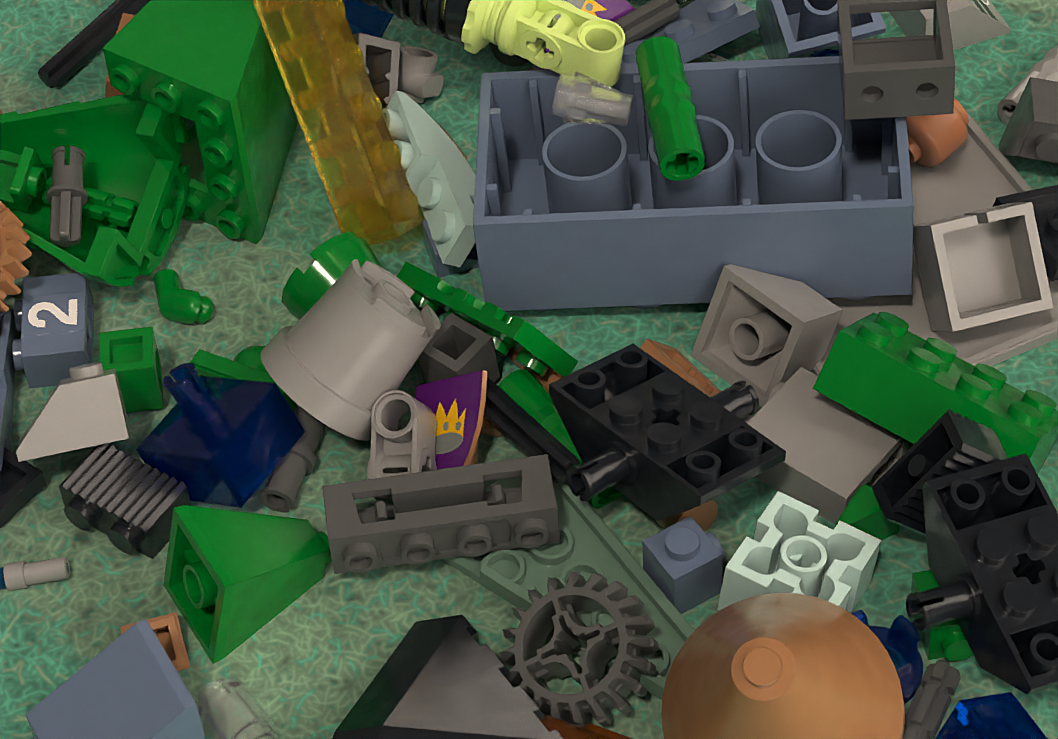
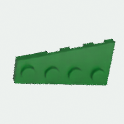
M405 262L396 276L415 291L410 299L417 308L422 310L428 304L435 314L439 309L446 313L442 320L450 313H453L492 336L494 349L497 353L506 357L510 349L519 353L516 361L541 377H544L547 370L565 377L572 373L578 363L575 358L526 320L516 315L511 317L500 307L487 301L484 303L459 287L455 289L444 280L410 263Z

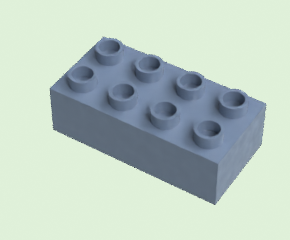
M839 56L683 63L687 83L691 89V101L695 106L696 123L705 157V166L697 176L681 181L669 180L660 172L652 132L648 125V114L644 106V95L637 66H621L617 83L603 90L586 88L577 81L552 70L481 73L473 230L485 303L486 301L490 302L504 311H546L563 308L632 306L648 309L663 304L710 303L723 267L729 264L803 282L825 298L840 297L847 300H863L872 296L912 295L914 205L906 117L845 120Z

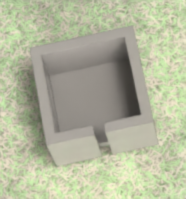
M1032 202L1007 203L964 213V215L951 216L913 225V246L931 330L955 332L1054 308Z

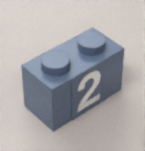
M79 273L23 278L22 300H15L14 302L15 323L17 330L21 331V339H14L12 344L16 371H25L29 388L57 386L61 379L71 378L70 368L93 363L94 302L87 278Z

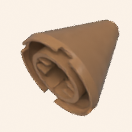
M771 593L753 596L735 602L709 617L689 636L677 653L669 670L662 697L661 715L664 739H903L905 708L900 680L893 661L878 637L861 620L842 607L814 596L797 593Z

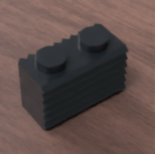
M949 409L872 486V489L886 520L926 536L922 486L925 481L1004 460L1008 457L996 433L990 427L987 429L982 423L979 425L975 420L971 422L966 416L963 418L958 412L955 414Z
M107 443L97 445L59 485L65 506L64 513L72 524L84 531H89L93 527L106 534L112 544L122 552L132 554L136 550L151 559H154L169 542L173 508L182 505L192 506L188 488L183 481L178 482L174 477H169L165 472L161 473L156 467L151 468L148 463L143 464L139 458L134 459L131 454L126 455L122 450H117L113 445L109 446Z

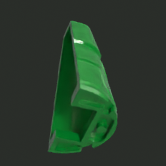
M125 94L83 103L75 101L23 114H18L16 111L0 114V150L22 155L24 147L36 149L43 167L46 168L47 179L52 177V151L57 147L65 146V159H67V165H69L70 146L78 147L86 154L83 174L84 186L139 203L130 228L82 215L81 240L79 244L71 245L70 248H61L60 245L52 244L49 239L51 205L45 204L41 196L39 198L33 197L28 213L10 209L23 222L21 228L30 236L26 244L37 251H44L91 281L127 287L134 285V278L138 275L149 276L168 253L178 232L186 206L190 166L183 165L181 162V143H186L189 140L184 117L175 113L165 112L152 103L133 95Z

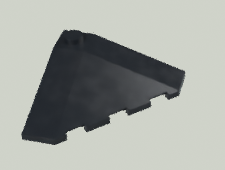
M463 615L416 621L335 730L332 739L564 738L556 729L548 731L540 721L545 717L544 713L520 685L513 687L505 678L510 672L487 644L479 645L472 636L477 631Z

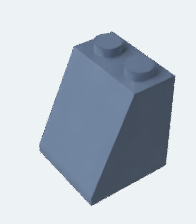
M756 0L755 13L760 25L758 31L768 59L790 58L838 45L837 0ZM881 12L850 14L852 40L885 33L886 26Z
M147 619L135 623L26 713L33 735L30 739H205L197 704Z

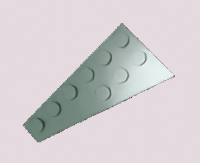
M519 452L506 460L524 458L527 456H525L522 452ZM522 476L484 481V492L492 491V486L496 484H501L502 489L521 487ZM553 481L558 508L560 542L543 544L536 548L521 547L487 552L474 557L458 556L442 559L515 607H522L526 611L533 605L529 600L528 590L536 589L543 596L548 594V577H556L565 587L570 571L579 572L584 576L586 582L593 572L602 574L607 579L608 585L613 581L621 582L628 589L627 597L636 595L644 603L641 614H647L654 621L655 628L646 636L654 638L658 642L660 650L644 656V658L656 666L657 673L653 675L641 674L638 682L644 685L648 692L661 700L671 665L683 644L695 631L588 502L581 501L580 495L576 497L570 490L569 485L564 483L557 484ZM590 609L575 612L577 618L586 627L597 623L604 627L615 622L612 615L605 611ZM578 638L580 643L578 647L586 649L587 644ZM617 655L612 657L606 665L612 668Z

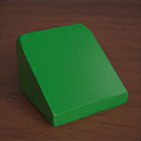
M866 484L858 488L836 521V525L839 521H842L881 541L899 532L898 524L885 519L872 487Z

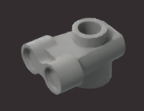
M413 46L400 47L398 91L406 93L417 104L423 103L424 98L438 96L444 82L443 75L435 72L438 55L424 48Z

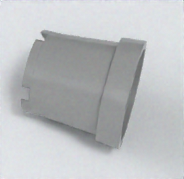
M354 259L337 281L294 326L282 328L262 349L260 355L262 363L271 378L301 408L335 431L354 439L367 441L371 440V412L374 403L385 392L399 388L426 345L440 329L441 324L437 315L428 304L419 311L410 299L415 291L395 275L369 261H365L360 268L358 259Z

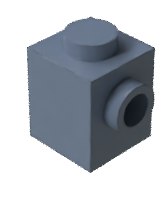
M691 516L642 541L643 569L681 614L720 594L723 582V563L726 560L724 549L718 538L710 531L705 533Z

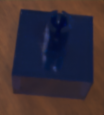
M181 364L169 372L176 382L170 376H165L163 379L165 388L170 391L177 404L138 446L136 451L144 463H148L151 468L156 467L161 473L165 472L169 477H174L178 482L183 481L188 488L190 501L242 508L302 437L305 430L276 383L208 376L200 377L194 364Z

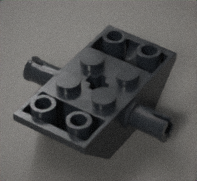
M634 343L549 384V395L582 461L581 464L570 467L566 474L570 490L576 497L580 495L581 501H588L594 495L612 486L654 519L660 521L699 507L785 461L786 451L741 420V418L747 415L754 414L759 408L757 393L751 385L746 386V381H737L731 387L709 397Z
M1025 453L925 481L922 486L928 563L939 587L922 592H913L907 596L906 610L908 617L911 618L922 614V618L913 620V627L918 631H924L932 626L956 619L980 668L1027 695L1057 686L1058 512L1029 457Z

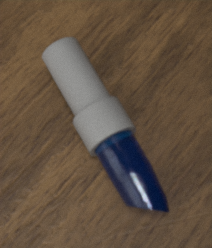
M60 557L30 563L19 561L4 564V567H0V590L15 591L27 589L29 585L69 579L71 576L69 560L67 557Z

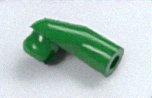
M164 269L154 275L153 281L160 313L165 319L184 324H192L193 322L205 324L211 319L214 312L212 300L207 296H200L197 291L181 289L179 276L176 271Z

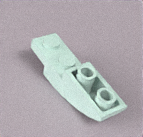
M395 91L387 107L382 109L377 116L374 128L375 134L380 142L398 192L417 197L442 263L461 267L476 243L473 230L476 175L465 157L443 129L406 93Z

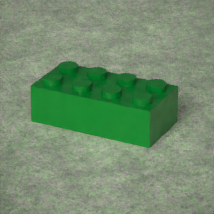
M873 312L839 331L812 389L913 444L951 409L955 414L958 412L963 418L966 416L971 422L975 420L979 425L982 423L987 429L990 427L996 433L1008 458L1026 453L1036 473H1039L1058 437V410L1055 409L1057 404L1051 398L1034 390H1026L1025 393L1005 383L1007 377L999 370L980 363L976 364V366L971 365L956 357L958 351L950 344L931 337L924 340L908 331L909 325L907 322L887 312H879V314Z

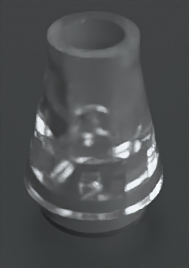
M575 71L574 75L561 73L554 95L552 115L564 117V123L617 124L627 126L634 96L622 93L578 71Z

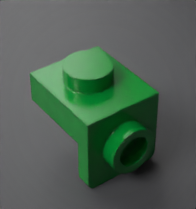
M24 147L22 155L0 150V201L7 208L28 213L33 197L39 198L41 196L47 177L46 168L43 167L36 149Z

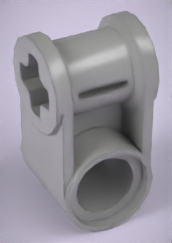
M399 390L385 392L376 400L371 412V449L367 468L368 479L437 470L435 461L437 420L431 408L406 392ZM411 410L409 423L405 428L398 431V420L402 414ZM391 494L374 498L375 500H387Z

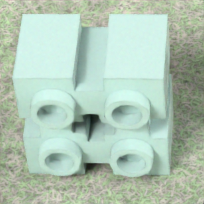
M778 491L757 521L754 540L746 537L726 565L717 610L720 611L735 602L753 596L771 593H797L829 601L852 613L871 583L881 540L842 521L838 522L834 530L817 522L819 510Z

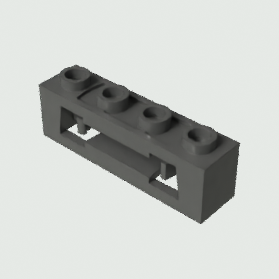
M548 454L322 486L334 574L346 572L363 573L374 568L402 564L418 565L430 560L458 556L474 557L487 552L521 547L536 548L543 544L560 542L558 508ZM522 476L521 487L502 489L501 484H496L492 486V491L484 492V481ZM392 494L394 505L386 506L384 501H376V505L373 508L356 509L354 500Z

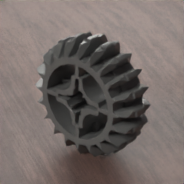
M570 571L565 587L556 577H548V594L543 596L536 589L528 590L529 600L533 605L527 611L522 607L512 608L513 615L521 621L518 628L502 629L504 637L514 643L513 647L499 653L503 662L513 666L509 670L510 674L505 678L513 687L520 685L546 715L568 723L572 721L574 725L582 728L586 724H591L592 717L604 727L611 726L612 716L610 709L615 707L623 714L631 713L630 703L625 698L631 691L637 696L647 695V689L638 682L641 674L653 675L657 673L656 666L644 658V656L660 650L658 642L654 638L646 636L655 628L654 621L647 614H641L644 603L636 595L627 597L628 589L619 581H613L608 585L607 579L602 574L593 572L586 582L584 576L579 572ZM590 609L601 610L610 613L615 622L604 627L600 623L586 627L577 618L575 612ZM554 628L553 637L548 644L543 646L548 634ZM578 638L587 644L586 649L580 648L584 652L582 657L579 658L580 664L571 658L572 654H578L574 650L580 644ZM617 655L611 670L604 677L605 665L612 657ZM554 675L559 679L572 675L573 679L582 686L583 692L575 694L554 693L548 688L545 679Z

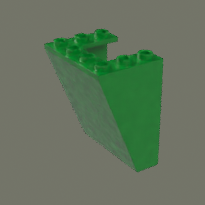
M150 0L103 47L110 84L125 95H133L158 106L165 112L175 113L195 122L187 131L189 140L186 143H181V162L183 165L190 166L189 188L183 217L189 221H197L199 219L213 225L230 239H238L240 237L257 245L262 239L315 67L306 0Z

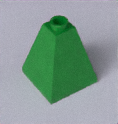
M189 505L173 508L163 586L212 664L228 656L323 578L325 566L332 562L328 536L322 531L316 532L307 519Z

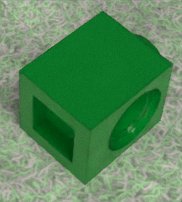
M153 327L100 332L99 362H102L103 371L116 369L126 412L163 409L162 366Z

